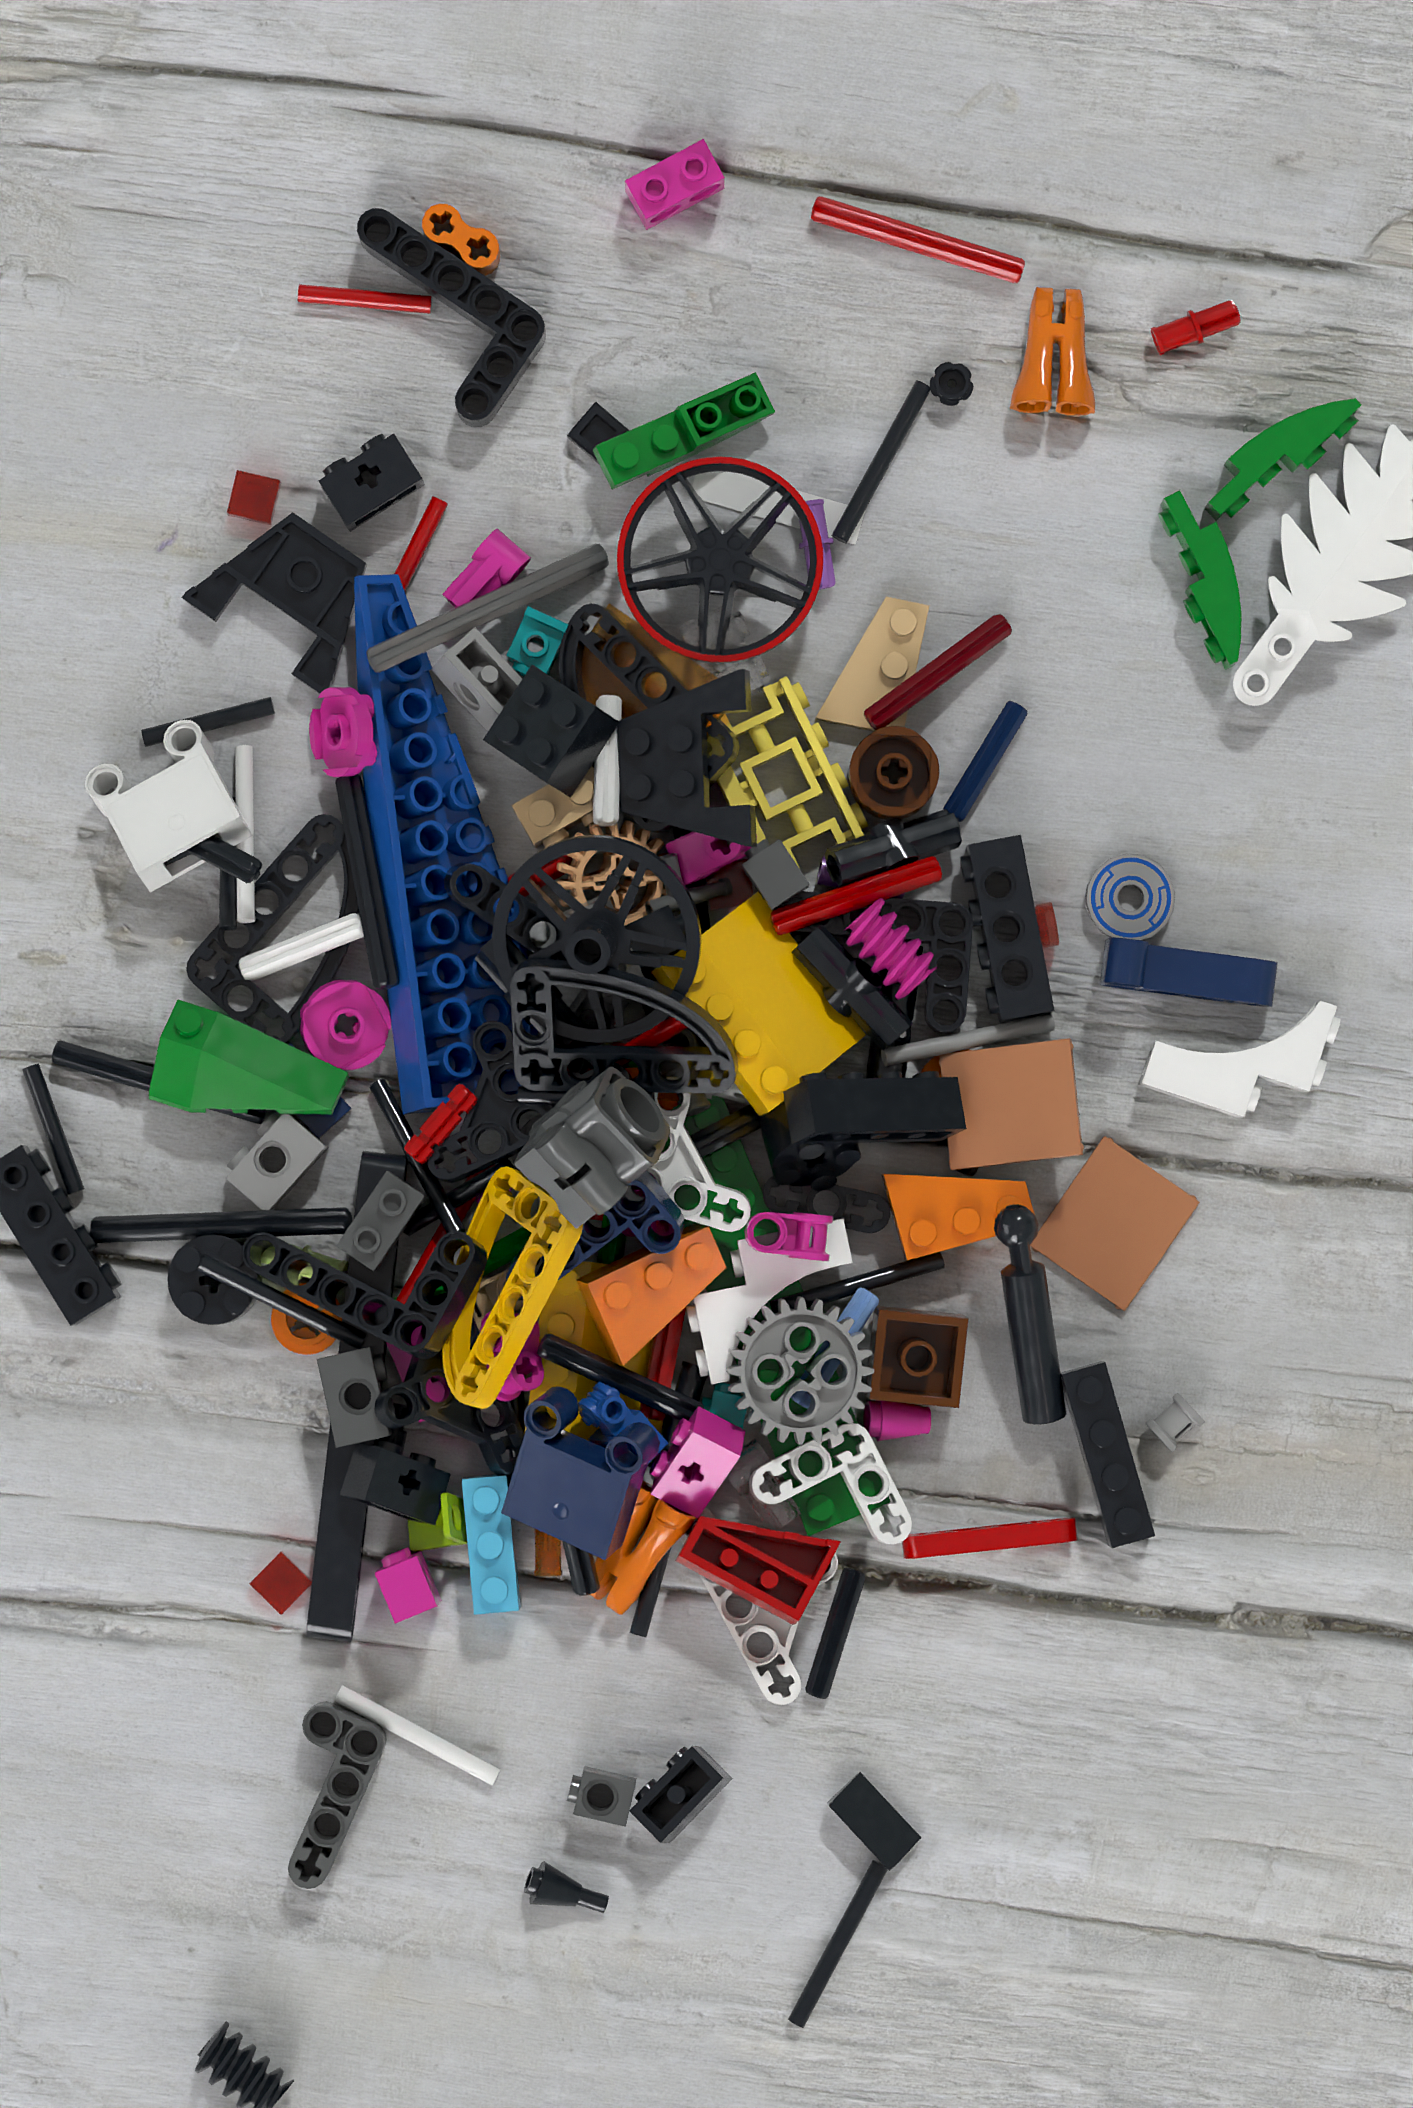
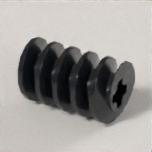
M226 2021L197 2054L199 2060L195 2071L200 2073L211 2067L213 2069L209 2079L211 2085L225 2079L227 2082L222 2093L225 2097L239 2091L237 2108H242L249 2103L254 2104L253 2108H272L288 2090L294 2079L281 2086L280 2081L284 2071L281 2068H277L267 2074L266 2070L270 2062L268 2056L253 2062L252 2059L257 2049L256 2046L251 2044L242 2050L238 2049L243 2035L238 2032L226 2038L225 2035L229 2027V2023Z

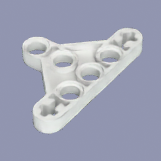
M666 1077L670 1080L679 1079L677 1077ZM655 1093V1103L670 1127V1146L665 1152L661 1153L658 1162L647 1171L654 1175L656 1181L675 1204L674 1194L680 1186L687 1184L697 1188L701 1196L697 1207L691 1210H684L678 1206L684 1219L723 1231L733 1232L740 1230L747 1224L750 1218V1202L738 1190L715 1184L684 1126L691 1102V1093H683L682 1105L673 1111L662 1108L658 1103V1093ZM628 1185V1189L624 1194L625 1197L632 1201H641L645 1198L637 1195L632 1190L631 1185ZM708 1190L718 1193L713 1202L727 1205L730 1198L738 1200L737 1208L744 1211L743 1216H736L733 1218L732 1223L723 1221L724 1213L722 1211L712 1208L710 1210V1218L702 1216L701 1213L707 1204Z
M705 1508L700 1515L715 1518L708 1508ZM687 1533L680 1538L683 1545L689 1536ZM836 1553L831 1560L830 1568L824 1573L818 1586L834 1576L838 1568ZM700 1575L763 1695L768 1701L776 1705H786L793 1702L801 1691L799 1673L789 1656L798 1622L792 1625L753 1603L750 1612L746 1616L734 1617L728 1613L725 1606L728 1596L733 1592ZM758 1631L769 1634L773 1641L771 1652L764 1657H755L747 1649L749 1636ZM779 1654L782 1655L785 1661L776 1664L780 1674L783 1677L791 1675L794 1680L788 1685L790 1693L786 1696H782L779 1691L771 1693L768 1687L774 1683L769 1669L760 1674L756 1668L757 1666L772 1662Z

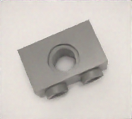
M476 627L450 648L431 669L487 732L522 680L518 673Z
M275 1112L257 1130V1133L262 1138L251 1150L245 1146L242 1147L227 1164V1167L232 1172L226 1179L261 1210H274L329 1148L293 1115L282 1114L279 1117ZM271 1147H279L286 1156L285 1166L276 1173L268 1172L262 1163L263 1154Z

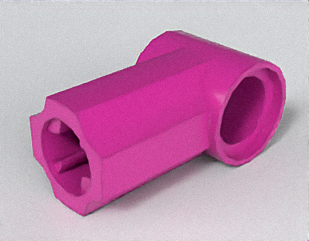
M497 528L480 544L472 555V562L459 574L442 595L457 608L513 582L528 565L531 557Z

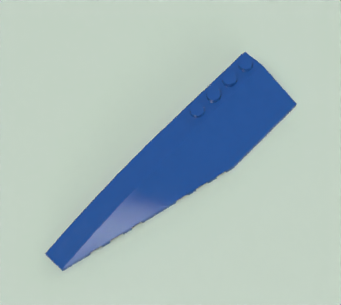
M399 574L358 575L354 577L358 693L369 695L374 703V715L372 717L373 741L377 748L375 763L372 766H365L363 768L366 806L399 976V984L387 989L402 1112L403 1115L434 1112L442 1102L447 1104L450 1100L447 1096L458 1084L464 1085L474 1094L483 1071L473 1046V1036L480 1025L488 1021H498L512 1031L511 1006L503 997L504 991L475 960V957L480 952V948L492 938L493 927L451 899L444 888L445 875L452 866L458 863H470L483 868L506 885L508 884V876L504 867L500 869L492 847V843L495 840L489 825L485 827L478 808L480 799L456 733H451L444 713L448 712L443 696L442 694L437 695L429 672L432 666L427 652L421 653L380 673H376L368 662L366 654L368 648L417 626ZM465 871L457 878L456 888L462 896L471 895L477 888V878L471 871ZM499 899L495 902V904H494V906H493V913H494V915H495V911H496V908H497ZM513 904L509 913V918L512 916L514 912ZM514 942L526 959H528L527 950ZM522 1019L525 1031L531 1035H538V1030L532 1024L528 1025ZM497 1030L486 1034L483 1039L484 1051L493 1055L503 1051L507 1041L505 1034ZM514 1070L504 1074L501 1079V1089L505 1094L513 1095L518 1093V1088L521 1085L516 1079Z

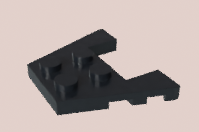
M292 512L249 544L248 548L228 563L222 564L197 586L187 590L181 598L217 622L242 585L255 592L317 635L291 674L320 694L332 685L355 608L354 577L364 575L367 564Z
M738 669L619 721L617 734L621 812L740 845L757 847L755 806L710 807L706 716L711 714L751 712L749 670Z

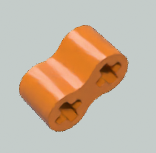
M448 204L433 205L425 212L422 219L424 236L448 252L455 254L460 260L484 276L491 274L498 267L500 262L499 243L490 231L467 225L462 220L459 212ZM447 220H450L452 232L443 231L439 236L436 235L434 223L437 222L443 225ZM484 244L487 245L489 257L486 258L480 255L476 260H473L471 248L474 246L480 249Z

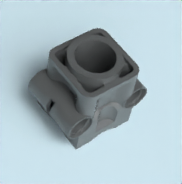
M609 1067L587 1084L584 1080L577 1083L558 1101L554 1108L533 1124L529 1132V1140L519 1152L514 1165L531 1182L541 1186L553 1197L560 1213L577 1229L595 1214H604L612 1208L626 1193L627 1185L658 1162L670 1135V1127L655 1101L642 1087L626 1079L616 1068Z

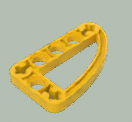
M507 1166L498 1169L491 1177L466 1234L484 1246L487 1252V1260L505 1214L530 1231L531 1235L471 1351L472 1319L482 1275L442 1348L444 1373L452 1394L459 1402L479 1409L488 1408L496 1400L583 1230V1224L576 1229L560 1213L555 1200L545 1189L531 1182L521 1171ZM510 1187L519 1191L516 1197L512 1196V1192L509 1191ZM539 1197L540 1206L535 1216L531 1218L532 1204ZM468 1245L461 1247L456 1265H460L467 1260L470 1253ZM544 1256L542 1272L536 1277L535 1267L537 1261ZM523 1296V1307L519 1315L515 1317L514 1308L516 1302ZM502 1336L503 1342L499 1354L496 1357H494L493 1350L497 1339Z

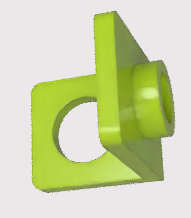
M441 1493V1508L435 1525L408 1520L410 1549L414 1552L467 1544L463 1498L451 1493Z

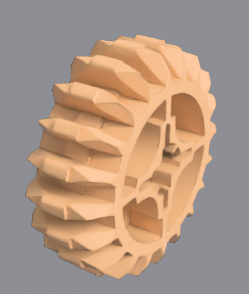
M625 820L620 833L617 823L614 826H605L606 834H603L599 825L594 823L589 825L591 835H606L625 839L643 846L655 854L664 845V842L659 838H655L647 843L651 831L640 828L634 835V823ZM578 832V833H576V834L574 835V837L584 836V835H583L582 833ZM581 851L567 854V856L573 858L571 864L557 863L556 869L563 873H568V879H560L556 882L565 890H570V894L583 904L587 902L583 890L602 891L605 884L599 881H607L608 875L612 874L611 872L617 868L623 858L622 855L611 852L603 853L604 858L601 868L596 872L583 876L587 862L597 851ZM663 853V854H660V855H657V856L660 857V856H662V855L669 854V853ZM627 867L623 873L624 876H628L631 879H625L623 885L619 884L620 888L614 890L609 898L614 910L619 911L637 869H629ZM649 869L645 871L639 887L648 884L647 891L641 902L629 911L624 926L647 915L645 909L646 901L659 898L661 895H667L665 886H663L664 883ZM560 898V905L563 907H568V905Z

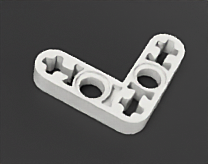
M846 1423L837 1426L838 1435L835 1436L830 1431L822 1434L821 1442L818 1443L812 1439L759 1466L750 1476L749 1488L753 1497L763 1504H776L840 1472L875 1540L882 1544L894 1545L904 1541L911 1532L912 1521L910 1514L870 1434L859 1424ZM845 1431L850 1436L858 1435L861 1439V1442L856 1445L858 1453L853 1456L850 1451H844L833 1456L839 1464L832 1467L830 1454L821 1443L828 1440L829 1448H833L844 1441L842 1434ZM809 1450L818 1453L822 1459V1469L813 1477L805 1476L798 1467L799 1457ZM788 1460L790 1472L799 1482V1485L793 1488L792 1480L788 1479L776 1486L778 1494L774 1497L770 1492H761L759 1485L764 1482L762 1474L768 1472L771 1477L779 1476L787 1471L781 1463ZM865 1471H874L881 1477L882 1488L876 1496L867 1497L859 1490L858 1479ZM888 1495H890L893 1501L891 1504L884 1505L888 1514L891 1517L899 1516L901 1519V1523L896 1526L898 1534L894 1537L890 1532L880 1531L879 1526L885 1522L880 1509H875L872 1513L868 1509L869 1504L879 1503Z

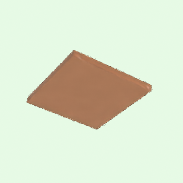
M1070 1038L939 1055L941 1077H958L967 1128L948 1138L949 1165L952 1171L1083 1155L1084 1145L1081 1138L1073 1059L1074 1045Z
M1104 1136L1045 1220L1030 1246L1034 1252L1041 1253L1113 1303L1116 1309L1125 1311L1200 1202L1194 1195H1189L1118 1146L1112 1138Z

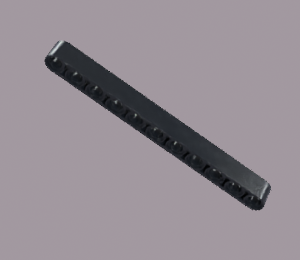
M370 1151L362 1152L354 1219L386 1171L392 1172L406 1182L408 1159L405 1155ZM399 1239L378 1271H372L352 1256H349L347 1274L392 1298ZM346 1286L344 1303L350 1296L349 1286ZM387 1305L378 1308L374 1313L373 1323L375 1326L382 1324L387 1319ZM342 1319V1322L366 1333L359 1349L373 1346L374 1355L382 1354L385 1362L386 1342ZM341 1341L339 1342L338 1354L357 1350ZM354 1383L347 1390V1401L352 1407L363 1409L371 1401V1392L366 1385ZM331 1423L306 1637L352 1642L368 1505L340 1495L356 1443L336 1448ZM376 1439L358 1444L374 1446Z

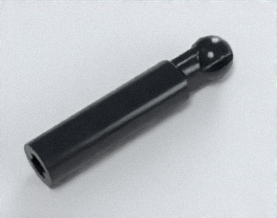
M1013 1204L999 1212L995 1218L994 1231L997 1238L1005 1246L1009 1247L1011 1263L1004 1267L1000 1273L1022 1419L1027 1424L1041 1425L1059 1421L1067 1413L1045 1266L1040 1262L1032 1260L1030 1244L1038 1234L1039 1224L1036 1216L1027 1207Z

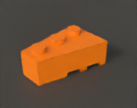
M882 1174L905 1261L995 1237V1218L1003 1208L1009 1205L1019 1204L1025 1206L1034 1214L1026 1181Z

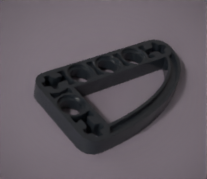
M592 603L586 604L579 608L570 619L567 630L563 634L560 647V683L586 699L582 678V657L585 646L647 708L690 690L606 607ZM590 615L597 618L602 616L603 618L599 622L600 626L608 634L614 636L606 641L598 633L592 631L587 633L590 624L586 620ZM628 642L634 646L636 657L630 666L622 668L615 662L614 654L619 645ZM661 673L666 679V690L660 697L651 698L645 691V682L650 675ZM715 714L706 716V725L709 721L711 722V726L707 727V733L719 740L725 738L726 740L723 742L722 747L726 752L723 756L716 754L710 756L709 753L712 751V746L707 741L709 788L736 760L740 749L736 735ZM629 814L640 827L647 831L663 833L674 827Z
M326 814L312 818L255 882V896L261 890H272L278 895L279 904L277 909L268 915L260 914L255 909V922L242 923L249 931L248 942L243 947L231 948L225 942V930L219 929L218 924L187 961L186 971L188 978L197 988L233 1019L262 1033L267 1031V1027L256 1018L251 1026L246 1022V1019L258 1011L263 1000L266 1001L269 1007L262 1012L273 1020L278 1019L280 1016L285 1020L281 1026L285 1031L284 1036L279 1038L273 1035L271 1037L286 1044L300 1030L301 1008L313 992L334 980L351 942L325 952L315 974L289 1012L285 1011L251 980H245L237 967L239 966V960L247 956L338 852L342 859L344 871V891L339 918L352 913L359 915L344 827L337 818ZM319 824L324 828L332 824L336 827L332 833L336 841L332 845L324 842L317 848L315 852L323 857L318 863H315L311 855L305 850L298 848V846L305 840L307 845L311 847L318 838L314 829ZM301 856L307 861L308 873L302 880L291 881L285 877L283 865L288 858ZM217 941L221 949L234 956V959L228 964L222 957L214 967L216 972H218L217 977L211 979L206 976L199 980L197 975L200 969L196 964L201 958L208 962L217 954L215 950L210 949L213 942ZM236 986H246L253 993V1003L247 1010L235 1011L229 1005V993Z
M550 959L525 960L518 965L511 978L514 1072L520 1085L528 1090L569 1091L583 1080L587 1084L590 1083L607 1068L614 1067L615 1062L620 1059H629L635 1062L638 1066L639 1074L629 1080L638 1084L647 1093H721L731 1088L738 1071V1058L733 1043L726 1031L705 1009L667 986L609 967H605L595 974H582L575 971L567 961ZM528 973L535 974V980L543 982L536 991V1002L528 1003L530 999V986L528 983L522 982L525 981ZM555 985L606 992L651 1006L690 1028L707 1047L557 1045ZM528 1015L541 1017L546 1023V1032L541 1035L529 1034L523 1028L522 1019ZM577 1058L586 1059L593 1066V1075L584 1079L577 1078L569 1069L570 1061ZM532 1059L539 1060L540 1067L546 1068L539 1077L534 1076L533 1069L526 1068L530 1065ZM557 1059H562L559 1071L561 1078L556 1077L557 1068H554ZM668 1059L676 1060L682 1065L684 1074L679 1079H667L660 1073L659 1064ZM692 1060L698 1061L696 1070L699 1071L696 1079L690 1078L693 1070ZM714 1061L719 1062L722 1070H728L724 1071L721 1079L714 1078L713 1071L707 1070L710 1069L711 1063Z

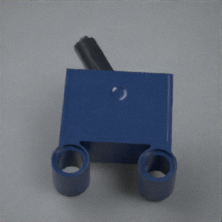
M558 1386L552 1387L529 1404L524 1412L526 1431L501 1513L562 1540L573 1591L579 1594V1596H586L597 1592L600 1588L593 1555L606 1560L623 1545L648 1462L658 1453L660 1441L652 1427L640 1422L627 1426L608 1442L606 1448L563 1430L576 1419L579 1413L577 1398L571 1391ZM546 1406L554 1411L557 1419L549 1415ZM627 1442L635 1447L638 1455L633 1454L629 1450Z

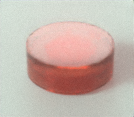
M1052 903L1035 904L1042 947L1059 946V935Z

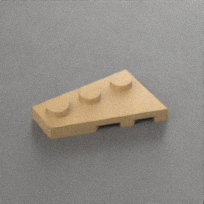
M886 596L815 720L873 732L876 731L866 721L864 711L916 673L930 605ZM908 711L886 727H905Z

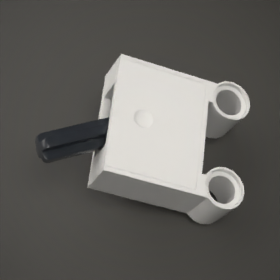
M180 720L168 727L164 734L163 742L175 764L134 787L131 786L122 771L113 764L98 765L88 773L85 780L87 793L102 814L108 817L135 871L150 893L204 862L223 870L245 883H251L259 878L262 862L254 856L234 847L253 835L213 763L215 756L213 747L195 722ZM195 744L190 750L184 751L189 745ZM117 787L111 794L106 795L110 789Z

